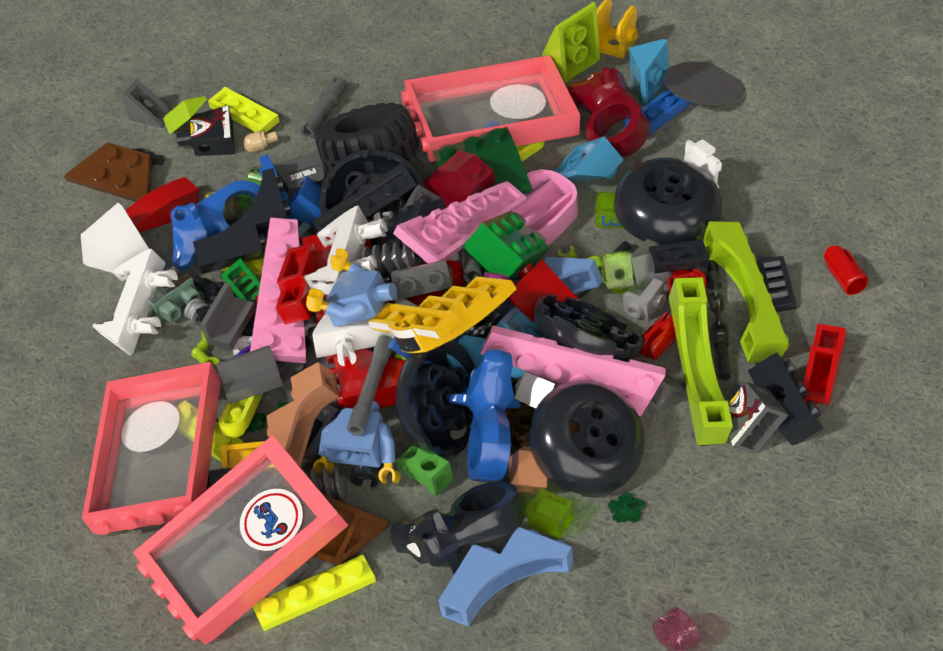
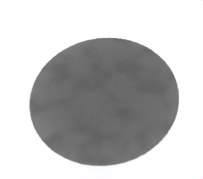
M705 62L679 63L668 68L663 76L665 86L673 94L697 104H728L741 97L744 90L741 80L716 65Z

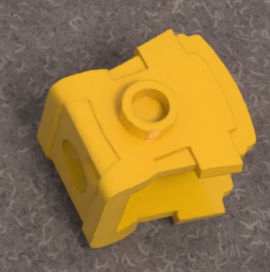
M604 0L597 9L600 53L623 59L629 48L638 38V30L636 29L637 8L630 6L621 18L617 28H613L610 22L612 0ZM617 39L619 45H611L609 42Z

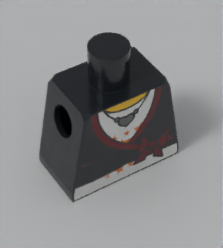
M229 106L193 115L190 118V130L176 132L178 146L192 145L195 156L235 154L233 121Z

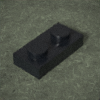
M703 239L649 246L648 254L654 274L709 267V257Z

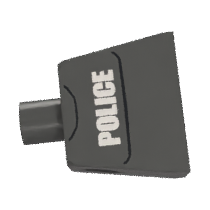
M318 151L274 164L278 176H281L284 190L289 200L293 193L301 186L300 182L305 176H308L321 187L326 178Z

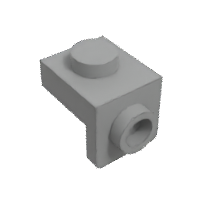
M655 278L641 296L628 291L623 295L624 311L633 318L640 317L647 321L656 309L661 310L666 302L664 282Z

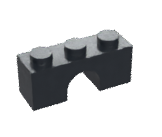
M776 352L748 370L755 385L769 390L777 400L785 397L781 405L787 411L788 416L778 428L792 446L801 443L823 429L818 419L822 414L814 401L811 400L809 402L806 398L810 393L801 379L796 380L794 375L798 371L789 358L784 361Z

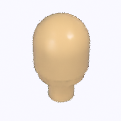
M257 131L248 134L244 138L243 145L246 151L255 153L266 150V148H269L268 144L279 141L276 131L265 134V131Z

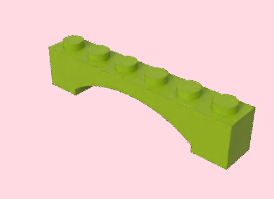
M709 221L703 238L709 260H714L729 274L739 288L747 306L749 323L740 343L748 363H760L776 352L782 357L788 349L789 339L780 323V316L775 311L771 294L768 293L764 283L763 274L758 269L755 255L748 244L747 235L743 232L740 222Z
M703 277L675 278L669 295V301L697 445L726 444L733 425L728 400L725 401L722 396L714 370L707 324V296Z

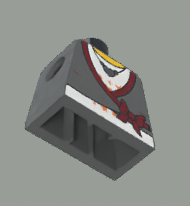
M739 382L732 387L731 392L734 397L728 403L733 425L729 437L734 448L755 454L758 453L788 416V413L766 388L749 382Z

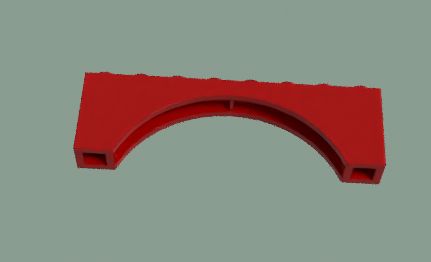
M317 235L302 238L303 245L313 243L315 246L316 272L318 269L326 267L332 245L324 247ZM367 239L364 247L368 246L372 251L371 241ZM324 294L323 301H325L328 295ZM323 309L315 311L318 323L325 315V310ZM365 348L354 350L356 361L353 365L348 357H345V366H342L338 362L337 354L326 356L328 365L334 363L335 368H331L330 371L335 374L337 384L340 385V389H338L339 398H337L339 407L345 405V408L353 409L357 404L372 362L373 352ZM389 358L387 365H385L373 400L379 404L380 408L396 405V385L405 360Z

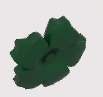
M255 412L249 427L243 435H246L249 430L250 432L261 431L265 427L264 422H266L267 415Z
M624 492L618 497V501L610 500L608 508L611 513H615L612 516V520L616 521V523H626L627 518L630 522L635 523L640 521L642 515L640 511L645 509L644 500H639L638 498L632 500V494Z

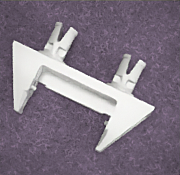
M355 206L318 232L317 236L324 247L332 245L327 266L318 269L317 272L304 276L311 289H320L324 294L328 295L341 273L347 272L346 270L335 271L331 267V255L335 256L336 249L338 248L347 251V262L351 264L355 262L367 271H375L374 269L378 268L375 257L371 255L361 258L362 249L367 239L386 236L385 232L388 229L384 219L368 223L359 206Z
M152 249L136 255L113 270L112 273L120 281L127 280L115 310L113 321L104 322V324L94 323L92 326L128 355L133 354L140 333H159L154 327H161L160 319L158 317H146L150 308L149 301L154 297L157 286L174 287L175 285L171 281L178 280L177 273L174 270L163 271L165 262Z
M397 297L395 299V304L418 307L406 299L397 300ZM327 314L322 317L312 333L316 357L337 354L338 362L342 366H345V357L349 358L352 365L355 363L356 354L354 350L376 346L379 336L386 335L392 339L394 336L392 333L373 330L368 323L370 319L334 327Z

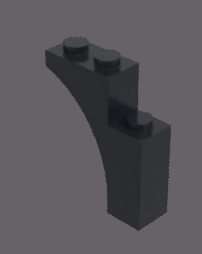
M273 168L263 170L258 194L250 208L238 221L213 236L193 241L202 274L228 268L240 258L245 263L264 258L262 249L266 248V241L263 232L269 230L270 218L287 219V216L291 215L288 200L282 201L280 192L285 191L281 176L275 177Z

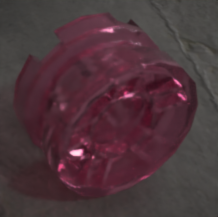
M678 607L671 608L666 612V617H659L652 623L655 636L668 651H688V648H694L701 642V636L696 625Z

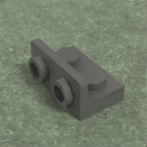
M446 260L401 269L391 273L392 282L397 289V300L448 289L453 286L454 275L452 267L447 265Z

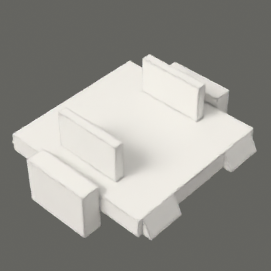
M703 139L697 143L687 140L684 160L697 165L707 172L717 185L718 173L721 171L722 162L712 155L715 153L716 148Z

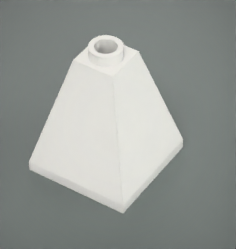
M119 203L81 234L83 264L108 272H113L115 268L149 249Z

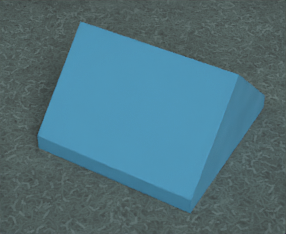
M661 39L629 48L631 85L642 107L652 101L664 85L663 76L669 68L668 40Z

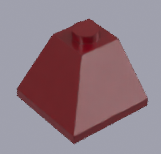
M459 150L427 178L423 185L425 189L441 197L440 199L443 198L445 207L448 208L453 202H463L468 196L481 193L483 190L495 186L496 182L493 170L478 156Z

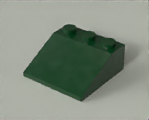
M507 127L496 128L489 133L477 137H469L465 141L453 145H445L433 151L438 169L460 150L475 154L494 172L496 185L508 181L522 194L533 192L522 160Z

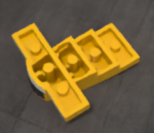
M476 276L466 287L452 286L442 297L428 296L419 307L386 303L381 308L379 314L371 318L368 323L375 331L392 333L399 347L404 352H427L456 338L473 327L504 302L516 290V287L511 280Z

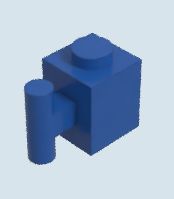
M305 176L300 182L301 186L293 193L289 201V207L293 216L301 222H306L312 228L314 226L312 221L321 216L320 196L322 187L308 176Z

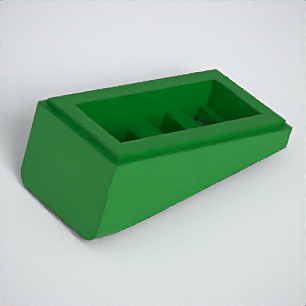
M241 258L220 275L226 283L230 284L231 289L239 299L253 302L255 296L259 295L261 281ZM245 271L246 275L234 283L233 280ZM251 278L253 282L241 291L239 287ZM257 286L259 290L247 299L245 295Z

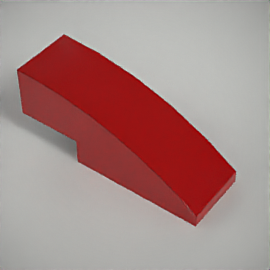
M182 177L156 188L140 198L125 211L138 232H143L171 223L170 212L174 207L188 205L192 202L197 204L199 189L188 178Z
M313 243L288 249L277 279L281 293L275 308L285 325L310 319L312 311L307 308L306 302L311 288L304 279V276L316 272V253Z
M817 324L803 382L810 393L806 396L809 402L813 400L814 403L830 405L846 343V328Z

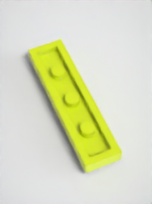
M360 555L267 596L252 608L263 631H266L376 582V579L364 555Z

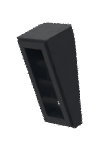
M777 256L759 259L757 266L763 274L765 286L772 299L787 297L784 300L772 301L775 311L781 312L796 309L797 306L784 257Z

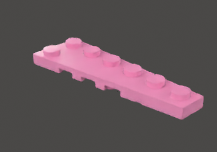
M508 181L483 190L481 193L468 196L463 202H453L446 209L440 210L438 208L426 217L419 216L401 223L396 227L393 234L427 263L448 260L463 249L462 246L482 222L508 211L514 212L524 204L527 197Z
M270 218L250 351L270 346L276 361L306 363L304 320L285 325L275 308L281 293L277 279L288 249L299 246L298 221L294 219Z
M492 326L481 349V354L483 355L486 350L490 349L510 352L514 367L560 385L575 380H592L607 384L622 393L634 406L639 416H642L664 379L666 371L663 367L631 359L629 362L613 359V355L600 356L576 348L559 346L554 340L537 338L533 335L497 326Z

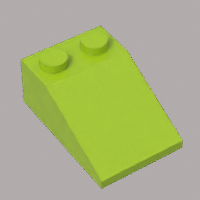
M594 2L555 26L542 53V56H551L564 84L600 60L597 7Z

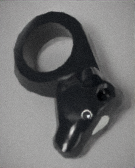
M502 481L488 482L464 492L454 501L450 512L447 514L441 513L435 508L413 520L397 523L390 530L391 540L398 553L410 554L420 564L429 563L431 566L436 567L448 562L454 575L460 566L458 553L462 546L486 542L508 535L522 524L525 519V512L515 485Z

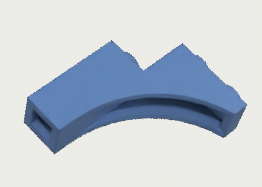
M546 257L544 260L547 266L574 294L599 287L603 280L595 259ZM516 278L513 279L515 283H517L520 280ZM509 300L505 302L504 317L515 307Z
M520 527L515 529L501 554L492 548H483L473 544L438 600L441 616L469 627L480 608L495 593L514 581L545 572H569L574 564L572 547L561 540H552L534 530H526Z

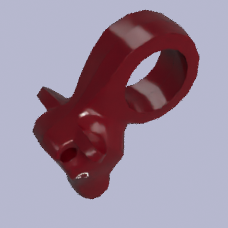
M604 67L601 72H593L581 82H573L566 85L576 107L584 108L591 114L586 125V142L604 137L607 130L614 123L628 118L630 121L621 133L606 139L622 158L637 152L645 144L650 132V121L642 107L628 94V85L624 75L616 68Z

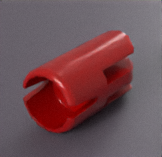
M832 245L826 249L824 261L842 290L847 295H855L862 292L867 287L869 278L853 255L847 249H842L841 246Z
M670 312L660 316L641 335L644 339V345L639 355L643 354L647 358L657 360L677 340L672 314L666 318Z

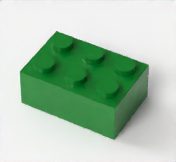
M512 211L482 222L462 246L487 271L507 275L509 280L519 277L518 274L529 263L535 266L550 248L541 233L528 227L525 224L526 220L524 217Z

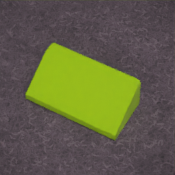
M206 96L186 99L164 116L163 119L168 132L172 134L187 122L207 100Z

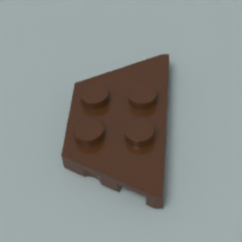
M107 142L70 170L64 178L68 182L136 202L149 193L152 180L150 172L152 171L153 160L149 154Z
M284 478L282 488L294 494L302 506L303 518L297 532L298 534L317 517ZM323 494L349 526L312 557L334 566L345 563L388 528L389 522Z

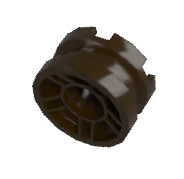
M523 404L520 405L521 408L511 409L507 414L511 443L519 448L530 447L529 429L531 428L533 412L535 410V407Z

